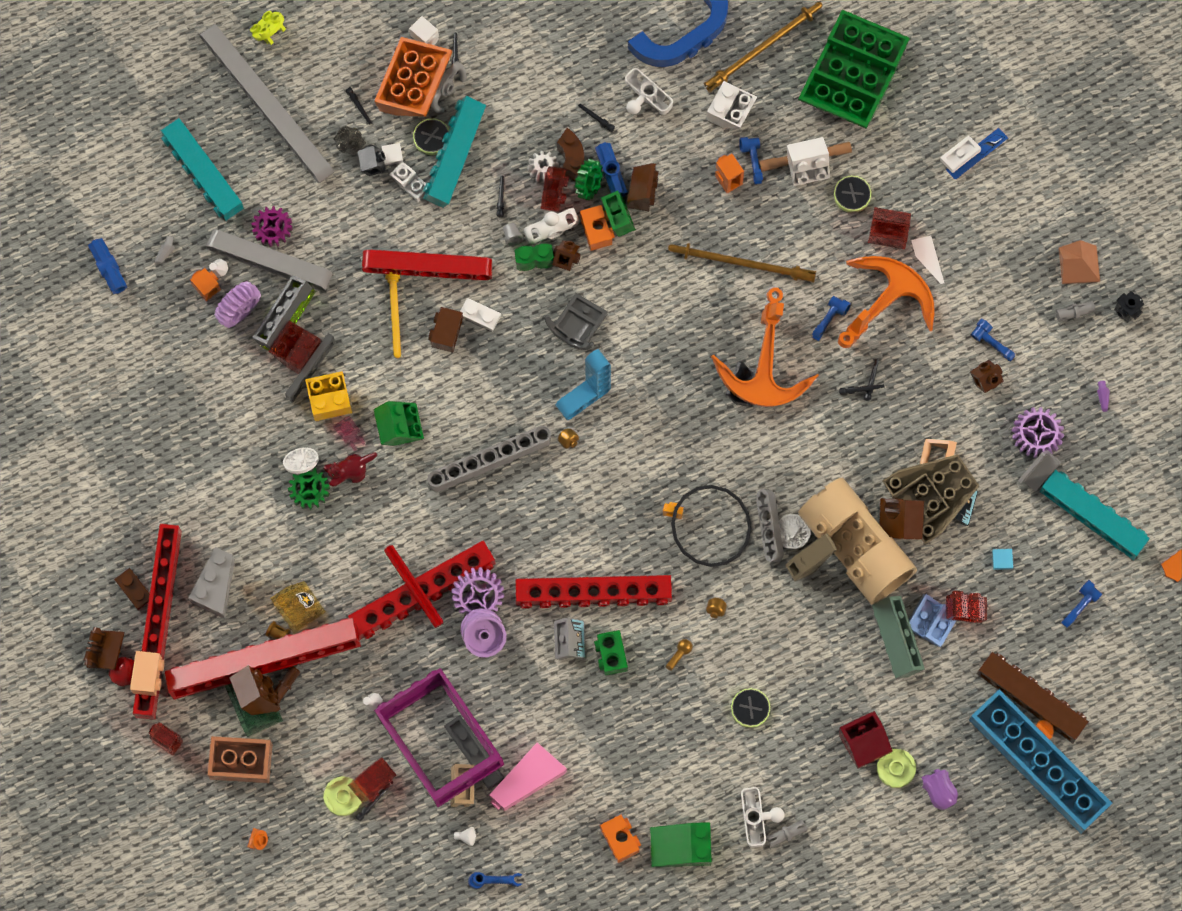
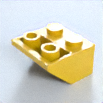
M343 371L305 379L315 421L352 413Z

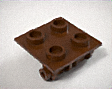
M93 627L89 638L93 642L87 643L92 647H86L88 651H86L83 659L84 665L87 668L115 670L125 632L105 631Z

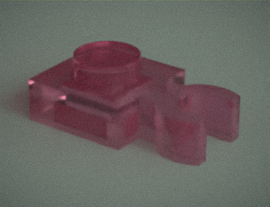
M347 416L333 426L344 443L350 440L351 448L354 451L357 450L354 445L356 441H360L362 445H365L364 439L361 436H357L360 430L350 416Z

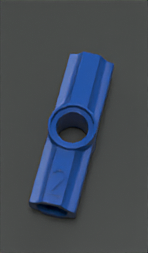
M611 143L599 144L595 147V151L600 165H602L603 177L606 179L610 193L618 190L623 197L628 195L620 172V165L615 158ZM612 168L615 169L616 172L608 173L607 170Z
M102 238L91 241L88 247L113 294L123 292L127 285L105 241Z

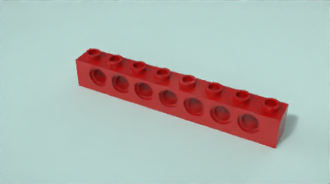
M483 540L415 579L421 588L428 589L426 594L430 601H437L443 597V593L447 591L452 592V589L456 588L453 584L454 581L460 582L458 576L452 575L453 570L460 569L462 571L461 576L465 577V570L469 574L472 573V567L469 566L471 560L479 562L476 567H473L475 572H478L479 567H482L483 572L487 569L492 570L494 568L493 565L496 563ZM441 578L445 580V583L442 586H437L435 581ZM404 584L348 615V618H353L356 623L360 640L363 638L366 640L374 636L375 631L379 629L385 630L392 625L391 622L397 619L403 620L409 616V612L413 610L419 611L422 608L407 585ZM408 597L411 599V602L408 605H403L401 600ZM387 607L394 608V612L389 615L385 614L384 610ZM374 616L377 618V621L374 624H369L367 619Z
M671 575L516 579V606H520L522 609L532 608L533 605H540V608H550L551 605L568 608L576 604L579 607H589L590 604H598L599 607H607L610 604L628 606L629 603H637L638 606L656 603V605L662 606L672 602ZM653 587L657 590V593L650 595L647 593V589ZM615 588L618 590V594L611 596L608 594V590ZM630 588H635L638 593L636 595H629L627 591ZM572 589H576L580 593L578 596L572 597L569 595V592ZM591 589H597L599 594L591 596L588 592ZM533 590H538L541 594L539 597L534 598L530 593ZM552 590H558L560 595L552 597L549 593Z

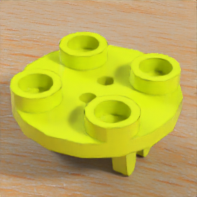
M265 12L262 19L250 28L254 39L257 41L264 40L267 44L272 45L274 42L270 37L278 30L282 32L286 30L283 26L284 16L280 12Z

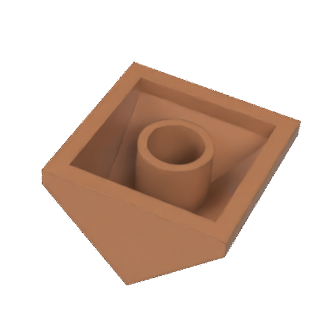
M1079 240L1059 247L1062 284L1100 282L1096 245Z

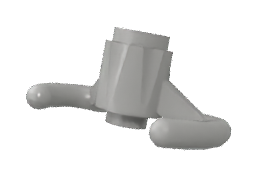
M458 61L454 62L441 78L431 103V107L436 113H444V108L439 107L437 102L441 95L447 96L452 93L454 89L452 79L457 71H459L460 81H466L465 67Z

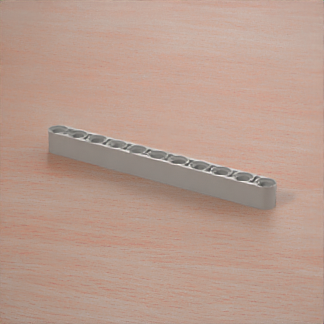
M213 24L200 33L202 41L316 182L321 183L332 175L334 170L218 26Z

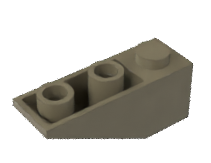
M826 533L795 555L785 566L794 581H798L812 575L837 548L828 533Z

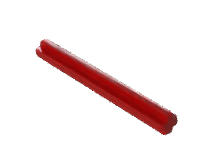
M393 545L384 549L385 554L435 628L443 624L442 618Z

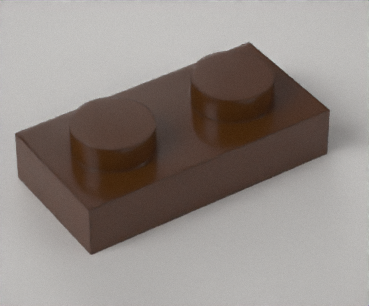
M130 568L114 579L137 610L149 602L150 593Z

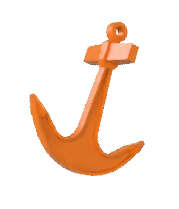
M882 256L859 257L846 261L847 265L857 269H871L883 272L888 278L889 285L868 311L864 309L847 327L846 332L840 334L838 344L841 347L850 348L867 331L868 323L901 296H911L918 300L929 331H933L935 315L933 296L926 282L916 271L900 261Z
M777 287L767 292V299L770 303L765 305V309L762 311L761 324H766V329L754 378L749 381L738 379L715 355L711 356L720 378L734 395L747 403L763 407L780 406L795 400L819 376L816 374L813 377L802 380L791 388H782L773 380L775 325L780 321L784 308V303H779L783 298V293ZM773 292L777 294V299L773 298Z

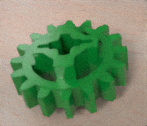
M588 159V161H584V165H581L577 172L578 176L575 178V188H577L575 193L578 194V198L589 201L593 199L594 194L597 195L603 177L600 162Z
M314 468L312 472L300 473L298 476L293 474L295 480H289V484L292 487L288 488V492L292 493L290 498L291 500L295 499L294 503L296 506L301 503L302 509L308 505L309 509L312 510V505L319 508L320 501L325 503L324 496L329 497V492L326 490L330 489V485L326 484L329 481L327 477L323 478V472L317 474V469ZM320 483L322 485L321 492L317 489ZM297 485L301 487L299 494L296 492ZM308 486V487L310 488V487L312 486L313 490H309V489H308V490L306 491V488H305V487Z

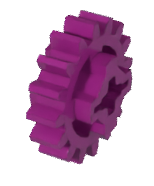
M275 206L272 207V210L265 207V212L259 210L260 216L253 217L256 222L251 223L252 228H254L252 232L253 235H256L257 241L261 240L262 245L268 242L269 247H272L273 243L279 246V241L285 243V237H291L289 231L293 230L292 225H290L292 220L288 218L287 212L283 213L282 208L276 211Z

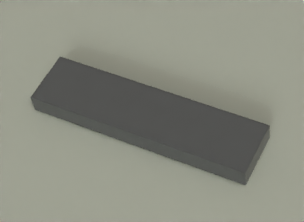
M329 333L326 335L286 391L287 400L290 402L295 401L306 385L305 379L312 377L335 344L333 335Z
M461 715L444 725L471 765L476 766L490 757ZM497 769L483 778L482 781L490 790L505 777Z

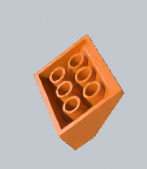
M401 37L374 101L379 111L396 116L426 117L452 50Z

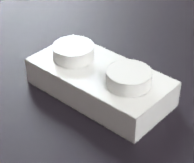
M968 135L941 156L940 161L953 173L981 152V147Z
M469 298L466 299L460 312H463L464 319L492 332L501 317V313Z

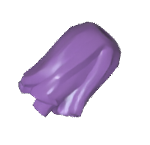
M935 769V773L931 776L924 775L921 777L923 780L922 788L928 792L934 807L945 810L956 804L958 793L950 781L948 772Z

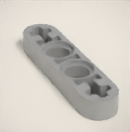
M761 489L756 495L764 555L769 562H780L784 551L775 494L772 490ZM768 512H770L771 516L769 521L766 518ZM771 530L773 531L772 539L769 538V533Z

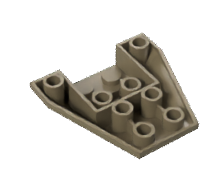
M958 454L898 470L882 481L894 499L924 501L923 538L921 540L925 545L945 531L980 487Z

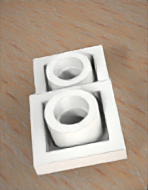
M401 162L390 173V176L402 189L419 202L425 195L423 190L426 183L416 175L414 170L404 162Z

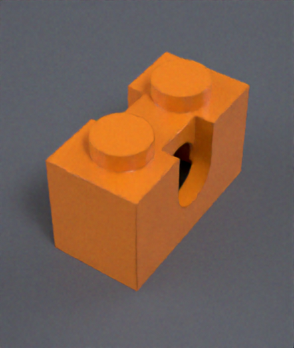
M733 154L720 157L716 162L717 171H715V177L725 192L729 193L743 185L744 170Z
M602 205L581 210L580 219L590 250L612 245V238H615L612 227L609 228L607 225L609 218L606 210L603 211ZM596 225L603 226V228L599 230L594 229L593 227Z
M622 815L600 825V829L618 863L639 853V847L641 846L637 836H632L629 831L632 826L628 818L624 819ZM624 833L627 836V840L619 842L616 836Z

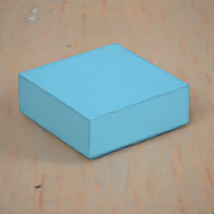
M1012 549L992 550L993 570L1013 569Z

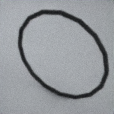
M715 485L696 487L684 494L674 508L671 522L674 541L681 552L693 562L709 567L727 565L740 557L749 544L752 529L749 512L742 500L730 490ZM712 488L724 491L739 502L746 514L748 525L746 541L739 552L727 561L707 563L697 560L684 550L677 539L675 528L677 510L686 497L698 490Z

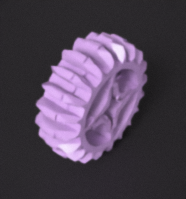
M248 281L236 285L218 303L214 314L218 322L227 328L234 327L240 323L257 306L261 297L260 291L254 284L252 285Z
M1033 407L1031 408V413L1025 410L1024 415L1019 414L1018 420L1014 422L1016 427L1012 428V432L1016 433L1012 436V439L1017 440L1015 446H1022L1020 452L1027 450L1026 456L1034 453V459L1037 458L1038 454L1046 450L1050 453H1053L1052 450L1057 451V445L1062 444L1061 439L1064 437V434L1061 432L1064 427L1058 426L1061 423V419L1054 420L1056 413L1050 416V410L1047 409L1044 413L1042 412V407L1039 408L1038 412ZM1036 420L1034 426L1023 427L1027 422ZM1043 421L1047 423L1051 427V429L1046 428L1043 425ZM1038 426H1039V429H1038V430H1039L1040 433H1041V435L1039 436V438H1038V435H1036V432H1035V431L1037 430ZM1025 436L1031 438L1032 441H1033V444H1031L1029 441H1027V439L1025 438ZM1053 438L1050 443L1040 446L1041 440Z
M472 567V573L469 574L465 570V577L459 575L458 579L460 582L454 581L453 584L456 588L452 589V593L455 594L452 596V600L456 601L454 604L455 608H460L459 612L461 614L466 612L465 615L479 608L498 611L496 605H502L500 599L504 598V593H502L504 587L500 585L501 580L496 579L497 575L495 573L490 575L489 569L483 573L482 567H479L478 572H475V569ZM482 580L488 582V584H478L475 581ZM469 584L471 589L462 598L463 590ZM474 587H475L476 591H478L479 593H481V598H480V596H478L477 594H475ZM494 589L492 598L489 602H486V595ZM477 602V603H479L481 606H472V605H469L468 603L471 604V603Z

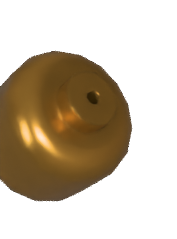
M567 428L560 432L558 441L564 448L567 449L570 446L574 448L578 444L579 436L574 430Z
M711 598L708 601L706 612L711 614L712 618L722 617L726 611V602L721 598Z

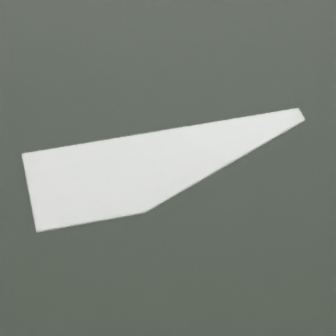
M927 236L911 240L915 256L940 284L944 283L932 237Z

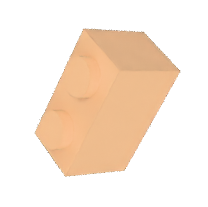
M136 651L130 687L133 694L156 696L157 690L160 691L162 680L159 679L160 671L164 670V660H162L160 653Z

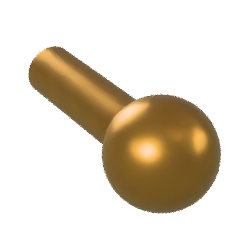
M682 639L678 642V650L666 665L668 670L672 671L682 656L692 651L693 645L688 639Z

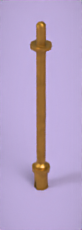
M817 2L809 9L802 7V14L724 71L718 70L715 76L704 82L707 91L711 93L723 81L728 82V77L806 19L811 22L813 20L812 15L822 8V3Z
M687 243L686 247L673 244L668 246L670 252L685 254L684 259L686 260L690 255L789 275L795 281L797 279L812 283L815 281L816 271L802 269L800 266L787 268L690 248V243Z

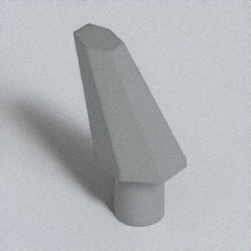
M166 236L165 244L161 245L154 263L161 264L175 249L172 245L173 237Z

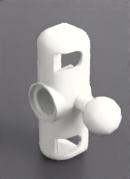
M633 68L625 76V83L630 85L632 90L639 95L636 100L628 102L626 106L628 113H639L643 102L657 109L661 115L667 114L672 109L673 99L639 69ZM638 74L643 76L642 82L636 78ZM650 90L653 94L647 95L644 92ZM665 97L670 100L669 106L663 102Z
M574 208L558 214L550 211L545 214L541 221L525 227L524 234L530 244H535L547 238L553 239L560 236L564 231L576 227L579 224V218ZM567 219H571L573 223L568 224ZM537 233L539 237L534 239L532 234Z
M757 787L744 788L741 791L747 844L751 848L761 847L766 842L764 820H772L779 823L784 819L785 813L779 807L772 808L770 812H762L759 789ZM758 794L759 802L756 803L755 795ZM754 813L758 816L759 820L751 822L748 820V815ZM763 833L764 841L761 842L760 834Z

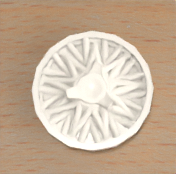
M311 448L295 449L285 456L283 460L284 468L294 474L308 472L317 465L319 461L318 453Z
M789 514L779 520L783 547L796 550L808 542L811 530L799 515Z

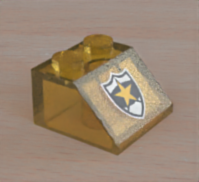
M305 581L288 586L270 598L272 604L293 634L326 613Z

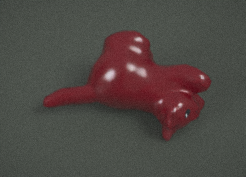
M374 452L363 457L359 454H352L343 461L324 465V471L332 478L329 482L330 486H338L347 479H351L352 483L361 482L366 476V464L374 460L378 454Z

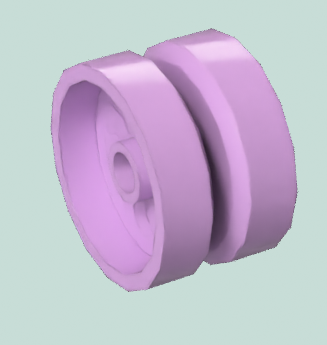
M479 608L471 611L464 617L460 632L466 648L472 654L478 657H490L502 650L506 643L507 634L500 617L495 612Z

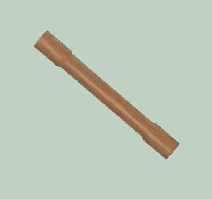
M850 142L827 147L829 156L852 153ZM787 156L759 161L761 172L789 165Z

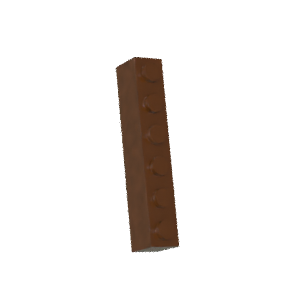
M992 652L978 670L977 675L996 689H1000L1007 697L1040 721L1047 720L1054 726V731L1073 744L1088 724L1087 717L1079 711L1075 712L1066 701L1058 700L1048 688L1043 689L1033 677H1026L1021 673L1022 670L1019 667L1008 664L1005 657L1001 654Z

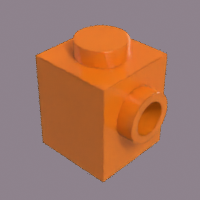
M205 268L196 271L190 279L192 286L205 301H208L221 290L217 282V276L212 271L208 272Z

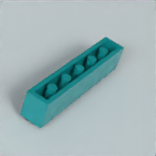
M465 96L457 101L455 105V110L457 111L455 116L451 117L448 124L450 126L449 132H446L442 140L444 145L436 155L438 161L436 166L434 165L430 171V182H427L424 187V200L442 208L449 205L486 108L485 104L469 96Z
M180 118L161 129L163 135L161 140L166 147L170 146L173 151L171 153L177 161L181 160L184 164L182 165L183 170L187 175H192L194 178L192 182L197 189L201 188L204 191L203 197L208 203L212 202L215 206L213 210L219 218L222 216L227 221L244 209L241 200Z
M1055 469L1042 486L1040 493L1134 561L1150 539L1147 533L1140 528L1137 529L1132 526L1130 520L1125 517L1121 518L1112 507L1105 506L1094 494L1090 495L1084 491L1085 489L1082 485L1073 483L1069 480L1067 474L1062 471L1058 472Z

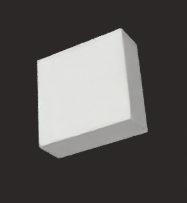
M400 143L382 146V151L386 157L384 161L385 166L403 162Z

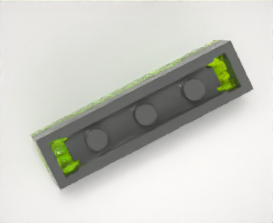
M292 275L253 336V339L263 349L277 354L316 293L307 281Z

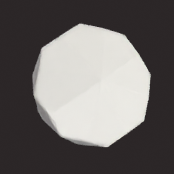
M217 259L209 265V268L217 277L226 275L228 271L227 262L222 259Z
M371 693L363 699V703L369 711L375 712L374 710L377 709L378 705L383 703V699L379 694Z
M470 827L462 832H455L454 839L462 840L466 844L473 846L476 839L474 827Z

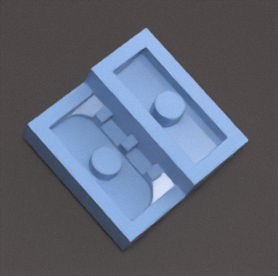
M923 594L911 614L909 622L913 633L941 647L960 614L946 604H940L929 595Z

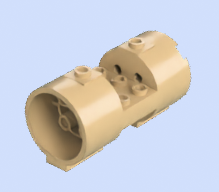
M838 478L826 485L825 489L817 495H813L799 510V516L818 539L828 533L837 548L834 554L846 567L848 577L871 605L887 597L917 572L916 566L894 539L887 535L870 514L868 507L844 478Z

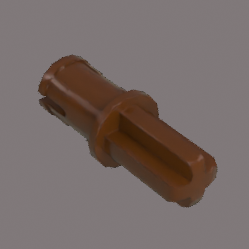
M294 666L289 668L282 680H278L279 684L274 689L280 701L287 691L292 689V684L300 674V671Z

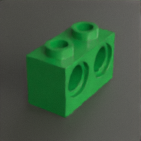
M618 190L601 197L612 229L618 237L636 230L624 197Z
M620 630L597 634V640L594 641L596 652H600L601 659L598 660L600 671L604 670L605 676L627 672L628 665ZM606 640H611L614 645L611 648H606L603 643ZM615 659L618 661V664L611 667L607 664V661Z

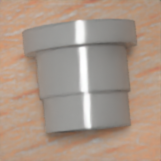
M509 223L503 227L507 246H515L524 240L523 234L519 232L515 223Z

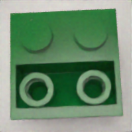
M387 401L373 409L381 445L396 446L424 439L416 403Z

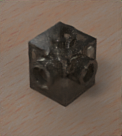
M345 126L333 138L340 152L353 156L366 144V141L361 136V132L355 127Z

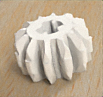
M543 151L540 152V155L534 153V159H529L530 165L527 168L528 171H531L530 177H536L537 182L542 178L543 182L546 183V178L552 181L553 175H558L559 163L556 162V156L551 157L550 151L546 155H544Z

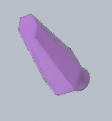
M1099 381L1097 392L1103 412H1107L1110 390L1106 387L1105 381Z

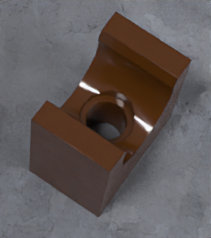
M880 498L879 525L889 537L896 539L923 538V500Z

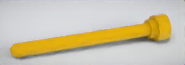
M390 272V274H385V279L390 287L393 354L395 358H400L401 344L397 283L399 282L400 275Z

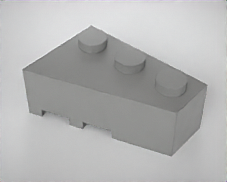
M215 547L188 597L192 604L225 620L235 564L232 554Z

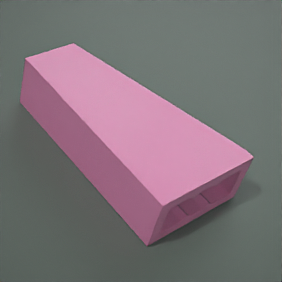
M536 743L489 795L490 803L496 809L502 808L506 811L563 776L567 772V768L540 744Z

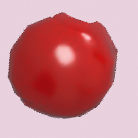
M129 657L118 658L116 669H109L111 681L122 687L131 685L135 660Z

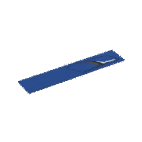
M997 128L978 143L981 147V152L952 173L948 168L946 169L947 172L956 180L1006 141L1008 137L1000 128Z

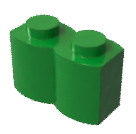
M539 244L534 247L521 246L514 250L516 268L519 271H529L535 267L545 269L553 266L554 257L551 244Z

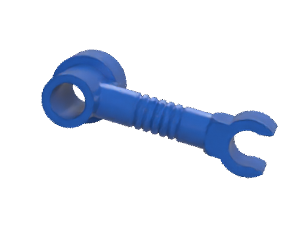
M742 137L739 139L741 153H750L754 184H762L763 175L757 154V149H760L759 138L748 139V137Z
M833 296L828 303V306L831 308L813 331L812 338L819 341L836 313L842 316L846 315L851 307L850 302L842 301Z
M981 318L976 324L977 327L970 335L977 341L983 339L1011 362L1015 357V353L988 334L993 327Z
M1090 580L1079 590L1084 595V598L1061 622L1064 626H1070L1091 600L1095 603L1101 597L1102 593L1094 587L1095 584Z
M475 872L469 877L468 884L473 889H480L484 884L495 883L519 887L522 883H516L514 878L521 877L522 874L485 876L483 873ZM476 877H479L481 882H477Z

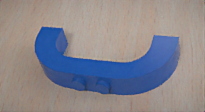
M704 0L711 10L710 17L671 45H657L642 31L628 41V49L637 59L655 67H669L684 61L688 57L692 58L698 53L699 49L708 47L713 42V39L723 30L727 21L728 0Z

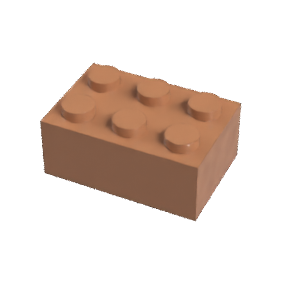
M211 736L207 776L210 780L269 783L273 747L271 740Z

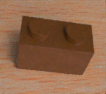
M444 307L440 308L439 313L436 312L434 317L436 325L434 330L431 329L428 338L432 348L454 352L463 322V312Z

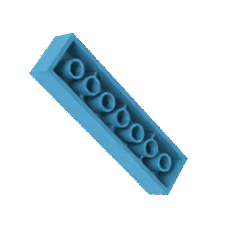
M1000 689L971 715L969 721L1080 834L1112 804Z

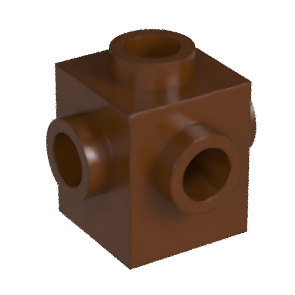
M562 240L560 245H556L554 248L553 266L571 271L574 264L579 263L581 254L578 253L580 246L575 245L572 241Z
M990 360L982 362L978 367L970 371L976 387L984 393L995 389L1004 382L1001 375L1003 373L1001 367Z

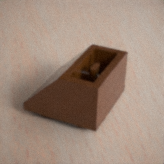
M650 163L633 167L627 208L649 212L650 206H654L655 191L659 179V171L656 170V164Z
M248 665L229 677L241 709L251 715L281 710L278 703L280 699L272 688L274 684L271 678L264 676L258 669L255 670Z

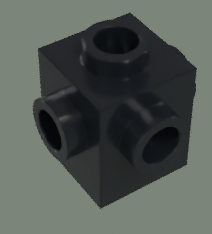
M1132 291L1127 295L1123 293L1116 300L1118 303L1114 310L1127 323L1132 319L1136 320L1143 313V300Z

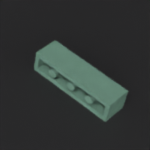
M901 596L887 597L873 604L874 616L877 619L880 634L883 638L895 678H907L925 670Z

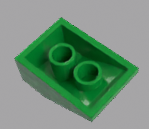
M710 822L650 827L651 867L711 866Z

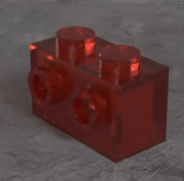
M548 166L540 209L559 212L561 205H565L567 194L564 193V187L567 188L569 176H566L567 169Z
M381 757L350 782L348 786L362 803L368 800L372 802L380 795L378 793L379 790L382 788L386 790L394 783L392 779L397 775Z

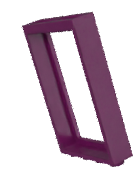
M441 668L431 671L424 679L415 681L408 689L398 692L394 698L379 704L377 709L374 710L378 719L437 807L442 806L505 765L502 757ZM439 686H442L490 757L436 791L389 721V718Z

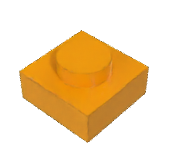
M665 503L663 515L673 517L674 508L678 503ZM684 507L678 508L677 519H682Z

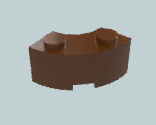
M566 128L557 141V151L565 159L563 175L575 181V178L578 176V170L581 168V165H584V150L579 138L570 129Z

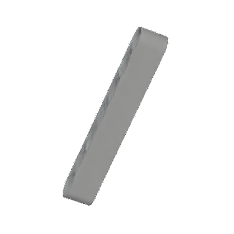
M213 229L206 248L214 253L286 279H290L292 275L307 281L312 288L323 292L326 291L333 275L331 271L217 229Z
M538 426L436 469L428 475L429 487L435 492L445 490L542 449L550 444L551 432L546 426ZM543 433L548 437L545 440H540L538 435ZM522 441H528L530 445L528 447H522L520 446V443ZM506 448H510L512 450V453L509 455H505L502 453V451ZM493 456L495 459L492 462H487L485 458ZM470 463L477 465L473 470L467 468ZM456 470L459 472V475L451 477L449 475L450 472ZM440 478L442 481L440 484L435 485L432 483V480Z

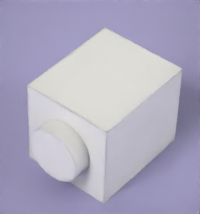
M423 16L409 28L410 36L416 41L435 45L439 39L438 29Z

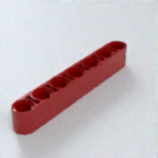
M364 250L362 254V271L375 274H390L392 272V274L406 276L490 280L492 279V259L475 256Z

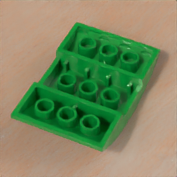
M842 10L798 100L867 129L885 96L910 38Z

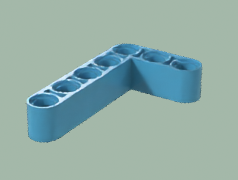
M599 349L591 352L585 359L586 381L555 404L566 420L572 419L607 394L611 389V364Z

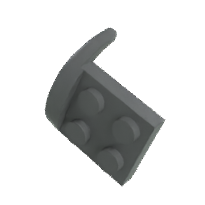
M575 293L555 323L549 315H546L544 319L550 331L560 340L574 348L589 350L594 345V342L589 341L608 315V312Z

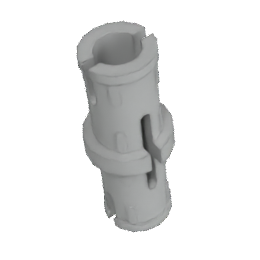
M1093 301L1078 305L1075 303L1070 307L1056 310V318L1058 322L1071 318L1078 319L1080 316L1095 313V305Z
M803 820L788 827L783 826L782 830L767 835L768 841L776 838V840L769 843L770 847L772 848L786 840L790 841L792 837L807 832L806 826L798 829V827L805 824Z

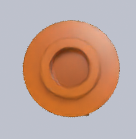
M1041 720L1036 723L1035 726L1050 740L1054 734V726L1047 720Z
M253 828L247 848L254 850L264 849L268 842L267 833L264 830Z

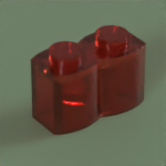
M952 591V594L946 596V619L969 623L987 621V597L981 596L980 593H970L967 595L963 591Z
M161 722L154 724L149 730V739L152 740V743L172 756L175 755L183 743V739L178 733Z

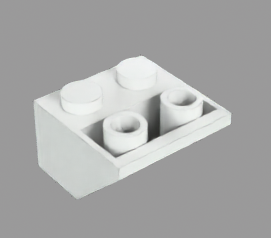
M723 81L707 111L706 120L722 128L740 129L757 97Z
M823 137L787 145V158L793 186L830 178L829 152Z

